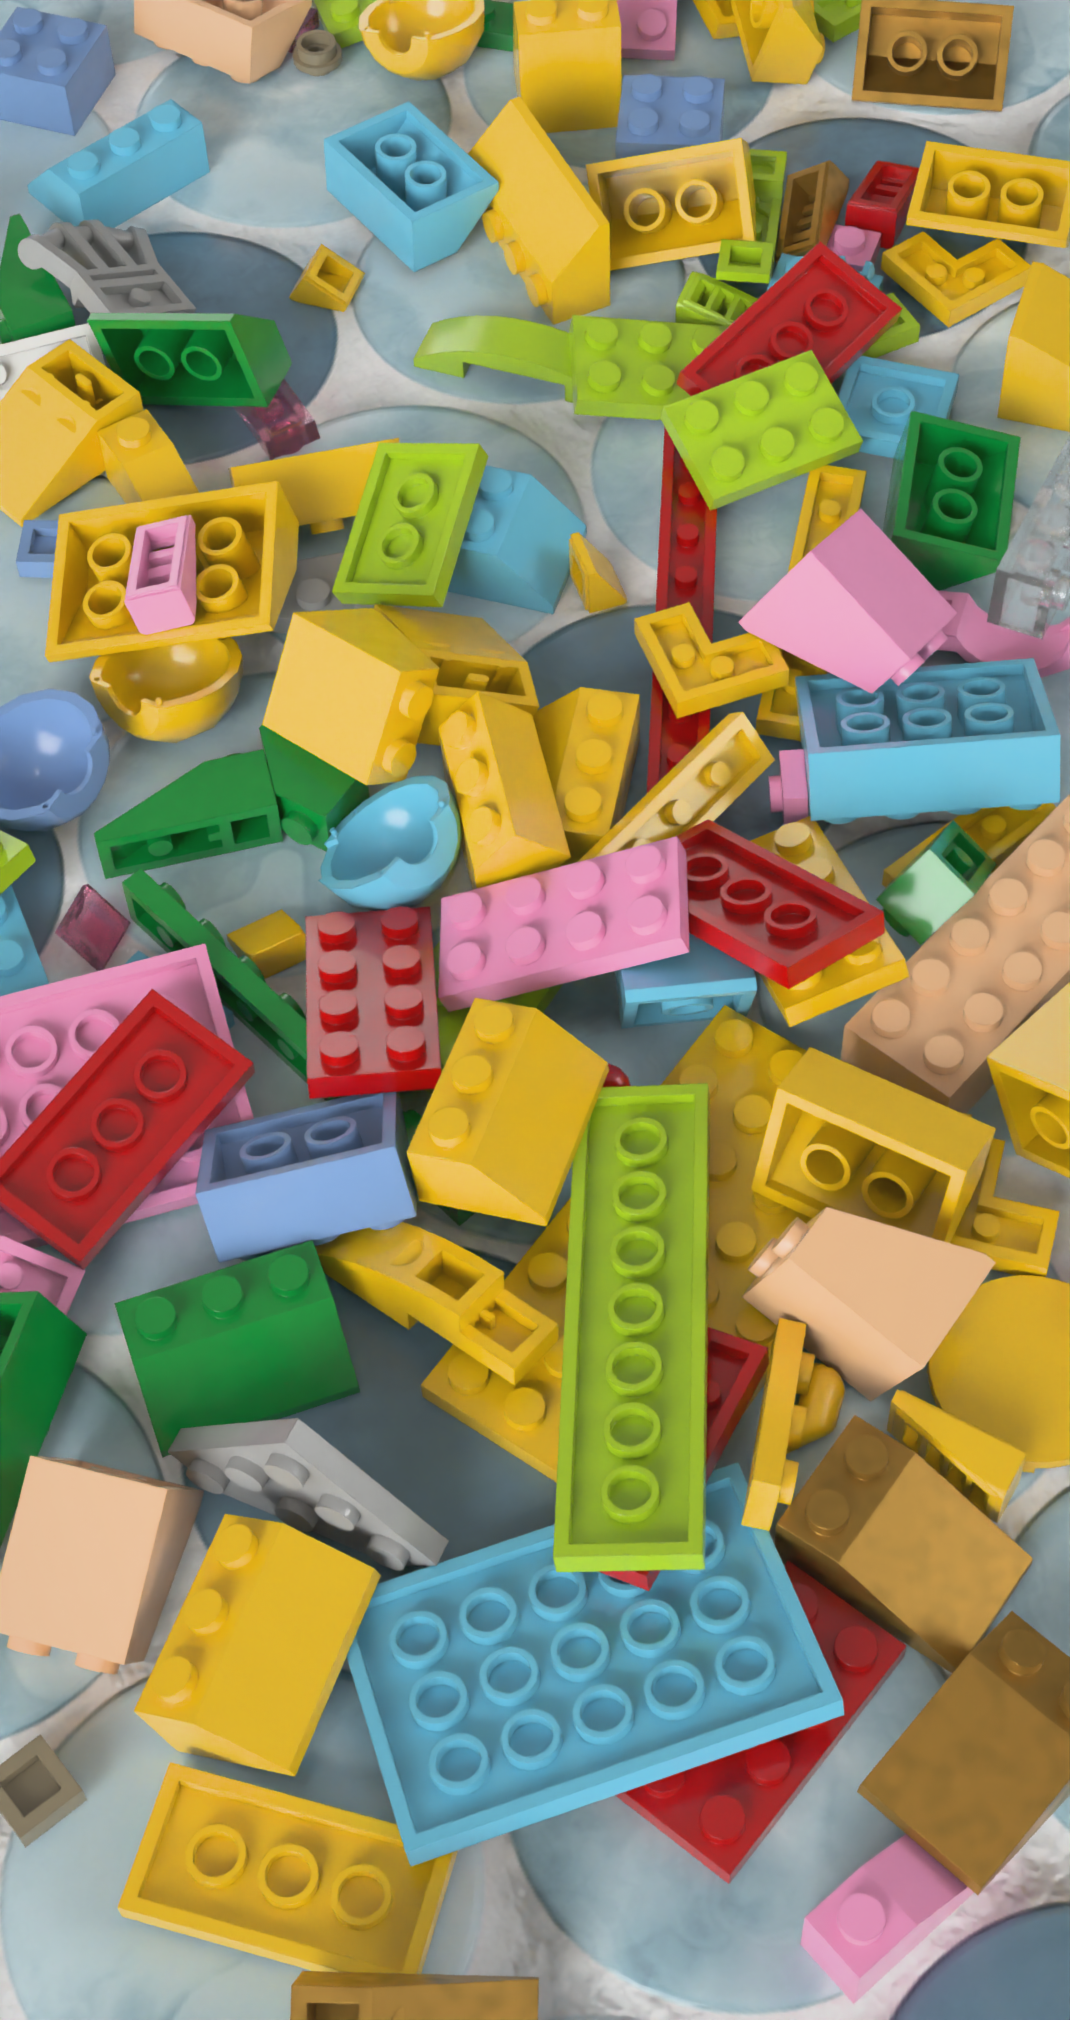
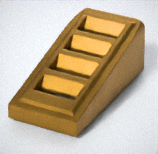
M831 160L787 175L775 256L776 263H778L782 253L804 257L820 241L827 246L846 199L850 181Z

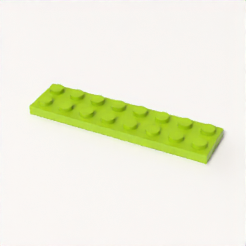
M708 1083L602 1087L572 1162L553 1560L556 1572L705 1569L710 1094Z

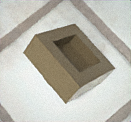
M41 1734L0 1764V1814L25 1848L87 1801L81 1787Z

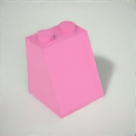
M859 509L813 548L738 623L747 632L873 694L889 678L899 686L948 639L941 629L958 613L862 509Z

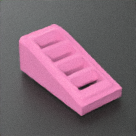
M191 515L136 528L124 603L139 632L148 635L191 625L195 621L197 603L195 523ZM173 545H174V547L153 552V550L161 549V548H165V547H169V546H173Z

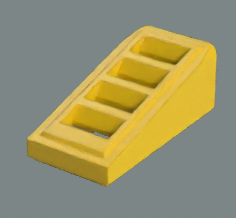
M897 1389L890 1404L887 1431L900 1443L921 1456L989 1519L998 1523L1020 1482L1027 1455L1024 1452L1025 1450L904 1390L900 1391Z

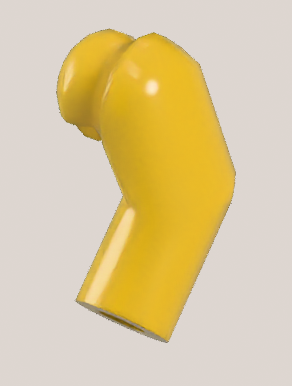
M814 1363L807 1396L800 1395L798 1405L807 1407L799 1448L829 1435L836 1428L845 1395L844 1383L838 1371L822 1363ZM787 1447V1454L796 1449Z

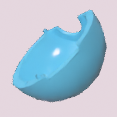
M435 775L413 776L388 785L363 801L339 823L336 829L332 827L329 830L331 835L324 843L328 849L320 867L322 879L318 881L353 907L380 911L393 907H409L420 904L441 887L457 861L462 833L459 810L448 784Z

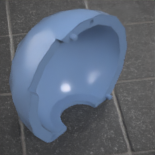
M45 689L22 694L0 707V826L3 828L23 831L51 830L81 816L99 795L106 781L110 763L109 739L94 706L75 692Z

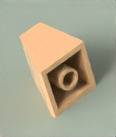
M826 1207L808 1223H804L797 1217L778 1239L773 1237L762 1248L748 1267V1270L756 1278L745 1291L742 1298L776 1325L779 1318L807 1323L803 1347L811 1354H815V1357L827 1367H832L838 1371L843 1380L869 1401H872L925 1367L996 1262L986 1254Z
M30 1456L0 1572V1633L9 1635L7 1647L15 1651L37 1656H50L52 1646L76 1652L75 1665L108 1674H118L120 1664L126 1665L144 1661L199 1511L204 1490L73 1458Z

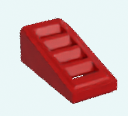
M876 161L847 203L845 226L881 233L880 248H892L907 220L919 168Z

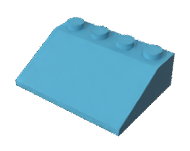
M1034 658L919 667L899 686L889 678L873 694L833 674L795 677L802 749H804L808 806L811 821L824 820L831 824H846L856 820L858 817L886 816L891 819L902 820L913 818L919 813L947 811L956 815H968L979 811L981 808L1009 806L1016 810H1032L1045 803L1060 802L1061 735Z

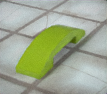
M750 149L756 197V241L721 239L716 280L770 283L778 242L787 151Z
M475 315L444 319L431 324L413 358L414 367L462 378L465 377L470 365L474 364L565 385V401L573 403L569 333L551 326L500 316Z

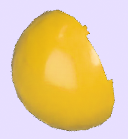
M377 0L368 5L359 16V30L364 45L372 57L389 72L416 81L436 80L452 73L465 64L476 49L484 32V0Z
M231 637L100 655L95 660L89 678L95 695L103 709L123 730L140 739L178 743L214 728L231 709L241 683L243 655L237 642Z

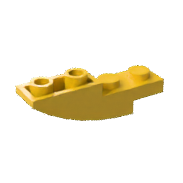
M401 1222L397 1226L385 1230L365 1228L340 1234L328 1243L315 1245L326 1275L408 1330L418 1321L513 1385L559 1340L558 1323L504 1289V1272L453 1242L420 1227Z

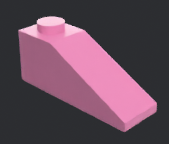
M905 1834L862 1865L804 1918L800 1945L854 2004L974 1892Z

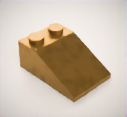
M856 1415L850 1420L776 1523L774 1544L783 1565L790 1561L888 1633L951 1673L956 1670L966 1656L980 1643L1033 1561V1558L915 1451Z
M1013 1611L966 1656L862 1781L857 1790L861 1796L977 1895L985 1889L1070 1795V1657Z

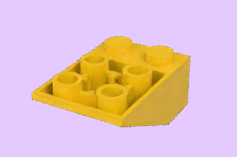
M68 339L27 366L0 401V510L21 527H23L24 520H34L106 470L98 430L144 411L141 395L138 390L71 339Z
M375 604L373 609L384 615L440 668L433 688V702L425 715L417 743L441 746L439 726L477 691L532 714L533 717L535 716L540 706L528 662L483 618Z

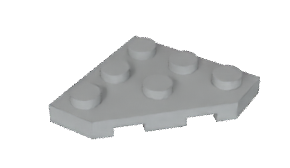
M299 1418L181 1428L168 1450L169 1454L188 1468L186 1476L198 1487L214 1494L223 1493L275 1515L284 1523L297 1530L315 1532L367 1554L377 1563L393 1570H403L405 1566H437L449 1542L443 1535Z

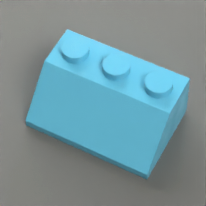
M170 99L50 167L27 185L28 191L63 222H70L72 225L78 226L84 220L95 219L102 222L106 227L115 228L210 172L203 124L174 100Z
M409 101L324 139L327 190L413 272L456 253L499 191V182Z

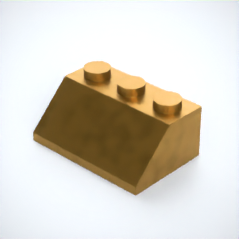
M862 0L852 101L1002 112L1014 6L938 0Z

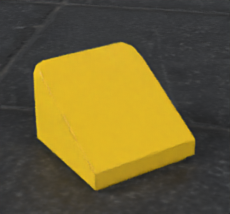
M321 244L304 268L289 298L298 303L345 312L365 273Z
M579 532L570 534V576L585 610H588L590 614L624 605L627 602V597L610 561Z
M282 909L226 935L229 944L238 958L242 955L249 957L260 969L265 979L306 960V934L301 926Z

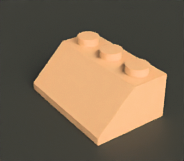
M134 0V33L153 41L159 48L174 50L192 58V61L198 65L210 66L230 75L237 82L250 84L280 68L312 6V0Z

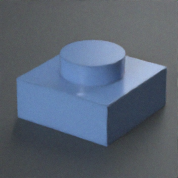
M24 520L16 558L20 577L53 578L58 520Z

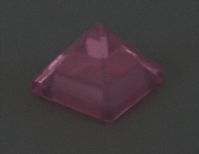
M85 884L81 887L55 933L92 967L100 971L106 967L131 922L89 884Z

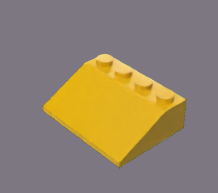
M265 482L59 514L45 657L49 663L274 631L297 570L299 522L279 482ZM191 515L195 523L197 603L195 621L191 625L148 635L139 632L124 603L136 528ZM174 545L161 549L153 550V552L174 547Z

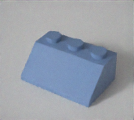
M399 1092L351 1095L205 1130L195 1195L218 1262L221 1263L238 1258L248 1261L270 1254L276 1249L298 1245L313 1240L314 1246L322 1245L334 1240L340 1234L365 1228L385 1230L397 1226L405 1219L416 1217L417 1190L407 1156L409 1141Z

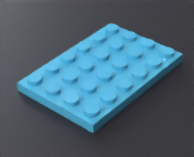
M738 1462L713 1470L706 1483L705 1569L660 1570L650 1591L598 1571L556 1572L553 1560L555 1524L438 1563L437 1566H429L377 1584L347 1654V1660L410 1867L844 1715L842 1696L769 1531L741 1525L748 1483Z

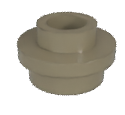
M311 30L305 32L297 39L296 47L293 50L294 65L300 71L311 76L327 75L341 64V47L336 42L335 37L327 31Z

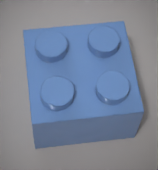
M16 7L0 30V120L75 136L116 75L107 25L41 12L31 8Z
M652 74L623 75L615 141L616 159L722 141L725 78H707L704 76L669 77Z

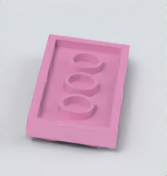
M675 836L441 898L439 1000L448 1012L471 1007L474 998L496 1001L689 953L686 851L679 838Z

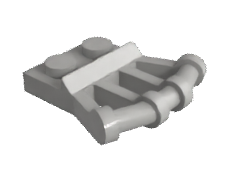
M95 219L84 220L78 226H74L70 222H55L50 226L49 231L43 235L32 234L21 240L18 244V256L26 267L36 270L42 267L71 289L74 307H85L90 314L195 313L196 307L158 263L148 234L143 228L130 226L127 230L106 227L102 222Z

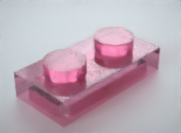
M283 379L269 407L233 406L270 460L282 455L293 454L304 445L320 439L315 420L285 379Z

